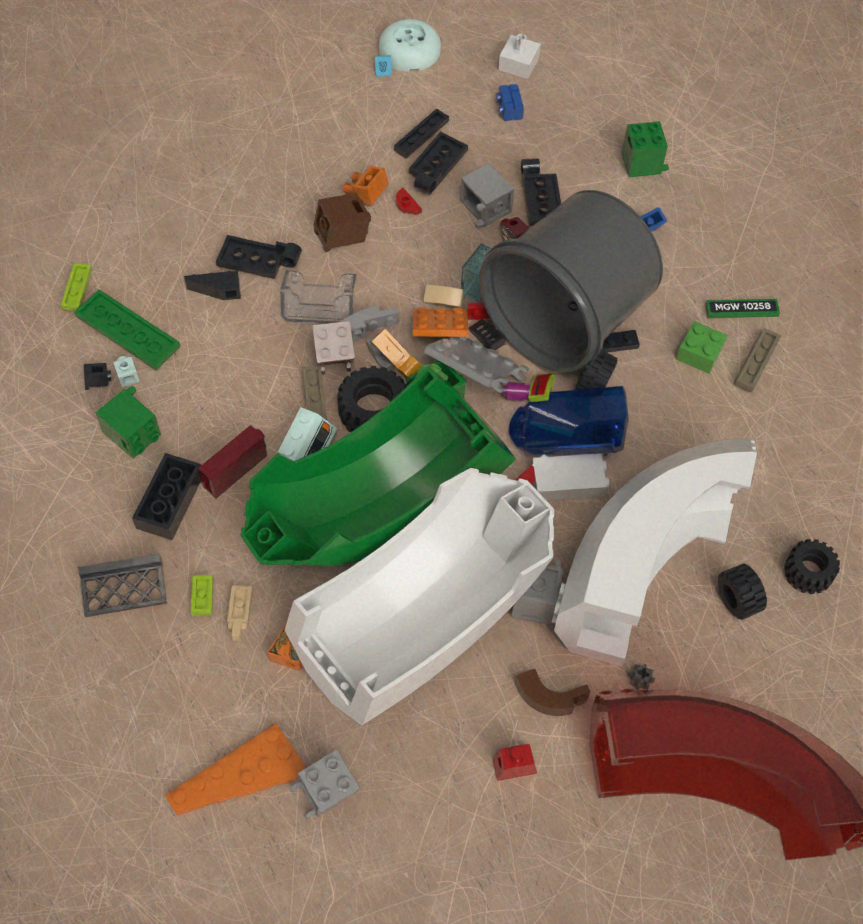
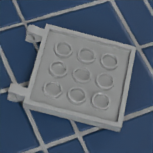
M445 337L426 346L424 351L429 356L484 386L493 387L499 393L505 391L500 386V382L503 384L509 382L506 377L512 374L518 380L523 381L526 377L521 375V370L524 372L529 371L527 366L518 367L519 365L515 364L512 359L498 355L499 353L496 350L487 349L481 342L472 341L467 337Z

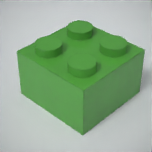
M694 321L679 348L676 360L710 374L728 335Z

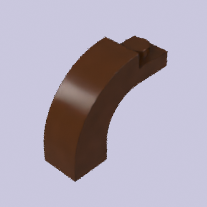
M536 669L518 674L515 677V685L522 699L536 711L551 716L573 714L574 704L579 706L587 702L591 692L587 684L567 692L551 691L542 684Z

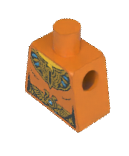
M285 624L267 652L268 659L271 662L295 670H301L303 665L285 632Z

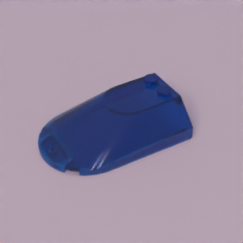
M623 386L550 392L548 401L529 402L524 407L520 406L516 410L509 424L510 437L520 450L535 455L617 453L624 449L629 421L626 391Z

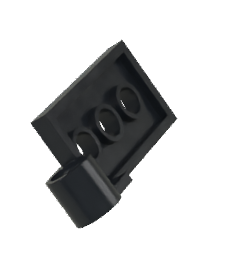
M440 131L409 167V173L416 176L414 187L430 195L468 151V145Z
M539 158L521 159V174L530 226L535 225L559 206L561 199L557 174H540ZM541 181V182H543L544 184L540 185V184H537L536 182ZM543 194V195H545L546 197L542 198V197H539L538 195ZM545 207V208H547L548 210H547V211H543V210H541L540 208Z
M227 235L217 257L216 266L275 279L280 266L293 268L297 265L302 249L295 243L286 244L276 241L275 245ZM238 252H242V253H243V254L240 255V256H235V255H234V254H236V253H238ZM254 256H259L256 260L251 259ZM271 259L276 260L275 263H268Z

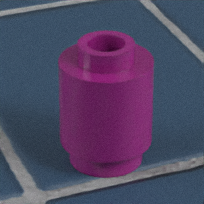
M508 382L507 385H503L505 391L502 392V396H506V400L524 401V399H529L530 385H525V383Z

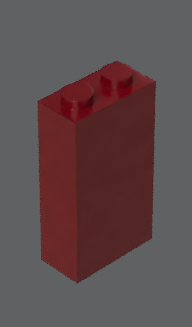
M251 425L248 426L198 468L203 488L215 499L267 457V446L264 441L265 436L263 432Z

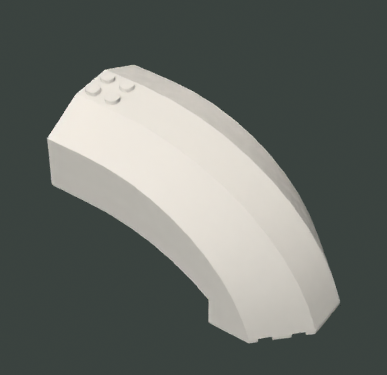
M755 439L723 440L679 451L637 474L605 504L581 541L566 584H561L558 601L552 619V623H556L554 632L569 652L623 666L632 625H638L647 588L666 562L682 547L697 537L725 544L734 505L730 503L732 494H737L738 489L740 490L741 488L750 489L757 455Z
M470 468L440 484L434 501L398 534L348 570L293 601L285 632L308 675L334 706L361 726L395 705L464 653L519 600L539 577L553 558L554 508L527 480L507 479L506 475L492 472L490 475L479 473L478 469Z

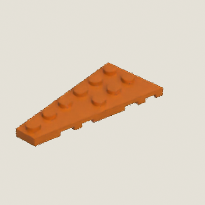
M276 723L166 794L165 797L176 815H181L202 809L207 805L226 802L225 800L231 798H240L270 789L273 786L292 783V781L296 780L298 773L306 769V766Z

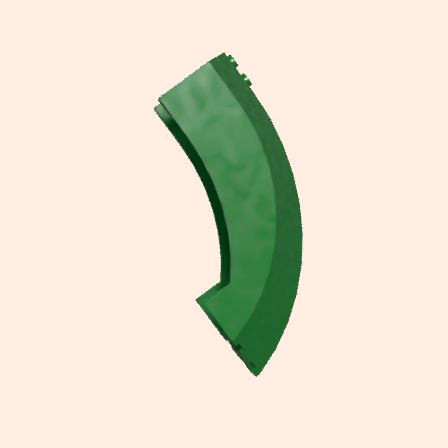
M427 366L381 411L333 444L295 461L278 452L250 479L249 500H246L244 511L246 520L244 527L241 528L240 536L261 565L330 566L361 561L419 516L434 501L440 484L470 468L478 469L479 473L488 475L491 472L502 474L516 458L501 438L458 391L432 368Z

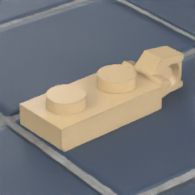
M232 585L227 618L228 629L232 630V641H241L242 630H247L253 593L252 586Z

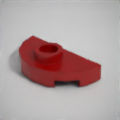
M402 187L396 194L398 209L403 213H414V215L422 213V208Z

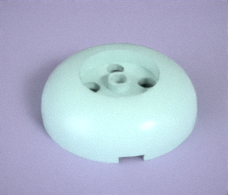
M403 19L392 23L383 31L379 39L378 49L380 56L391 55L392 68L405 72H410V69H419L420 71L432 66L438 60L441 54V41L438 33L429 24L416 19Z

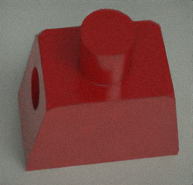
M530 744L499 749L493 758L497 781L537 774Z

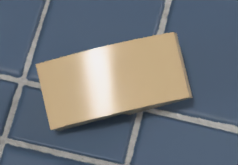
M426 285L423 302L426 304L461 308L464 290L446 286Z

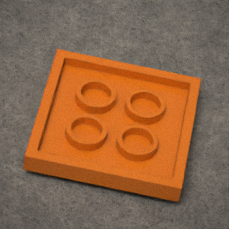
M419 307L413 309V336L468 337L467 310L463 308L445 309L443 307L435 309Z

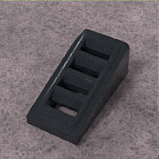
M484 319L469 327V331L485 348L497 350L505 345V337Z

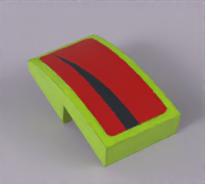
M554 373L535 376L528 396L530 402L548 401L550 390H553Z

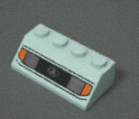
M300 407L278 452L293 461L329 446L338 429L319 414Z

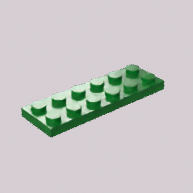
M100 289L74 312L78 319L155 370L181 347L179 341Z

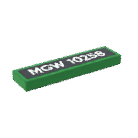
M777 299L706 300L708 318L779 317L780 314Z

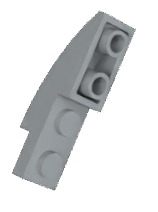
M376 305L358 311L340 322L350 321L352 340H358L366 337L367 330H375L380 327L398 324L399 313L397 307L379 311Z

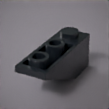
M238 271L184 276L187 290L221 300L241 299Z

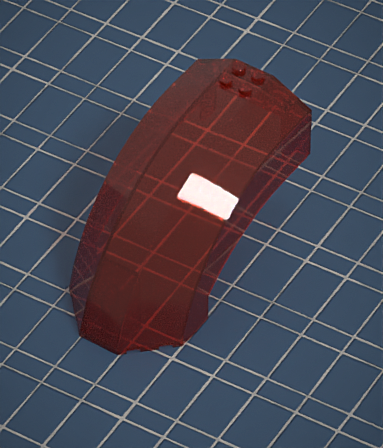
M624 689L621 692L612 693V691L607 690L596 694L591 709L590 749L598 798L640 794H677L710 799L752 814L779 829L785 860L826 857L837 854L836 849L846 847L847 851L863 847V776L838 752L812 733L788 719L761 707L733 698L697 691L672 689L634 691L633 689Z

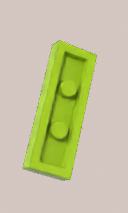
M73 263L61 302L62 310L76 311L82 305L92 272L91 264Z

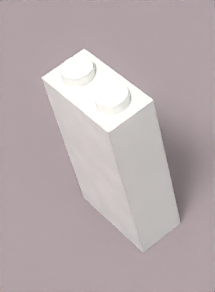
M601 453L548 457L555 465L547 472H544L535 463L539 458H533L532 464L534 463L536 479L534 488L545 500L605 496L606 489H609V478L605 477L607 470L606 461L602 460Z

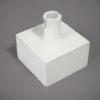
M522 34L517 36L511 35L499 56L498 70L529 79L539 60L541 44L527 40L526 35H523V38Z

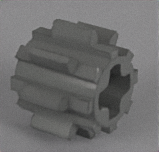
M635 664L634 671H630L628 674L631 677L629 684L636 686L638 691L640 688L648 690L649 684H653L655 678L652 677L654 670L647 668L646 664L643 666Z

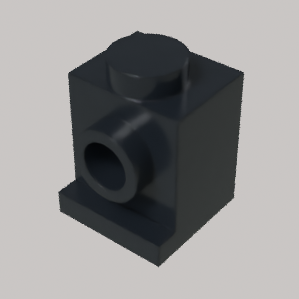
M106 363L84 364L85 390H89V387L108 386V381H111V370H107Z

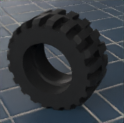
M371 366V368L362 367L360 371L355 370L351 372L350 377L346 376L343 379V383L339 386V393H337L338 412L341 422L346 426V429L350 432L354 431L382 410L370 411L361 408L357 404L361 398L375 394L381 395L391 402L407 387L403 378L397 376V373L393 370L387 371L385 367L376 368V366Z

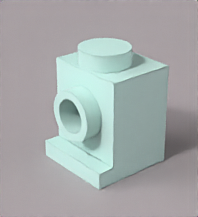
M121 356L117 361L113 362L122 387L140 382L132 357Z

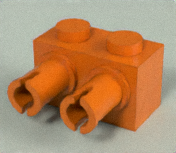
M370 165L364 174L354 172L352 174V182L355 184L345 182L343 192L349 194L357 193L364 204L372 206L389 185L385 168Z

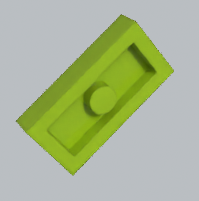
M213 575L192 576V616L212 615Z

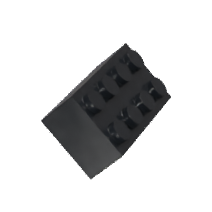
M168 453L164 454L132 517L136 529L173 540L201 483L198 470L201 466L200 463Z

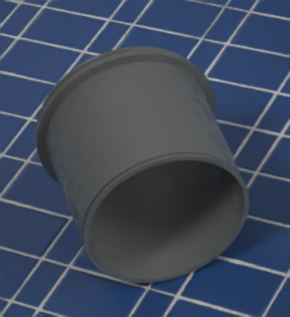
M583 190L571 195L517 239L504 240L495 245L488 252L479 272V288L488 315L498 331L512 347L528 360L543 368L556 372H571L586 367L589 361L593 362L600 354L604 340L658 289L663 276V262L653 233L630 206L608 193L597 190ZM570 301H575L576 304H575V303H571L570 306H571L572 308H575V307H577V305H578L579 308H578L577 310H571V309L568 307V303H569Z

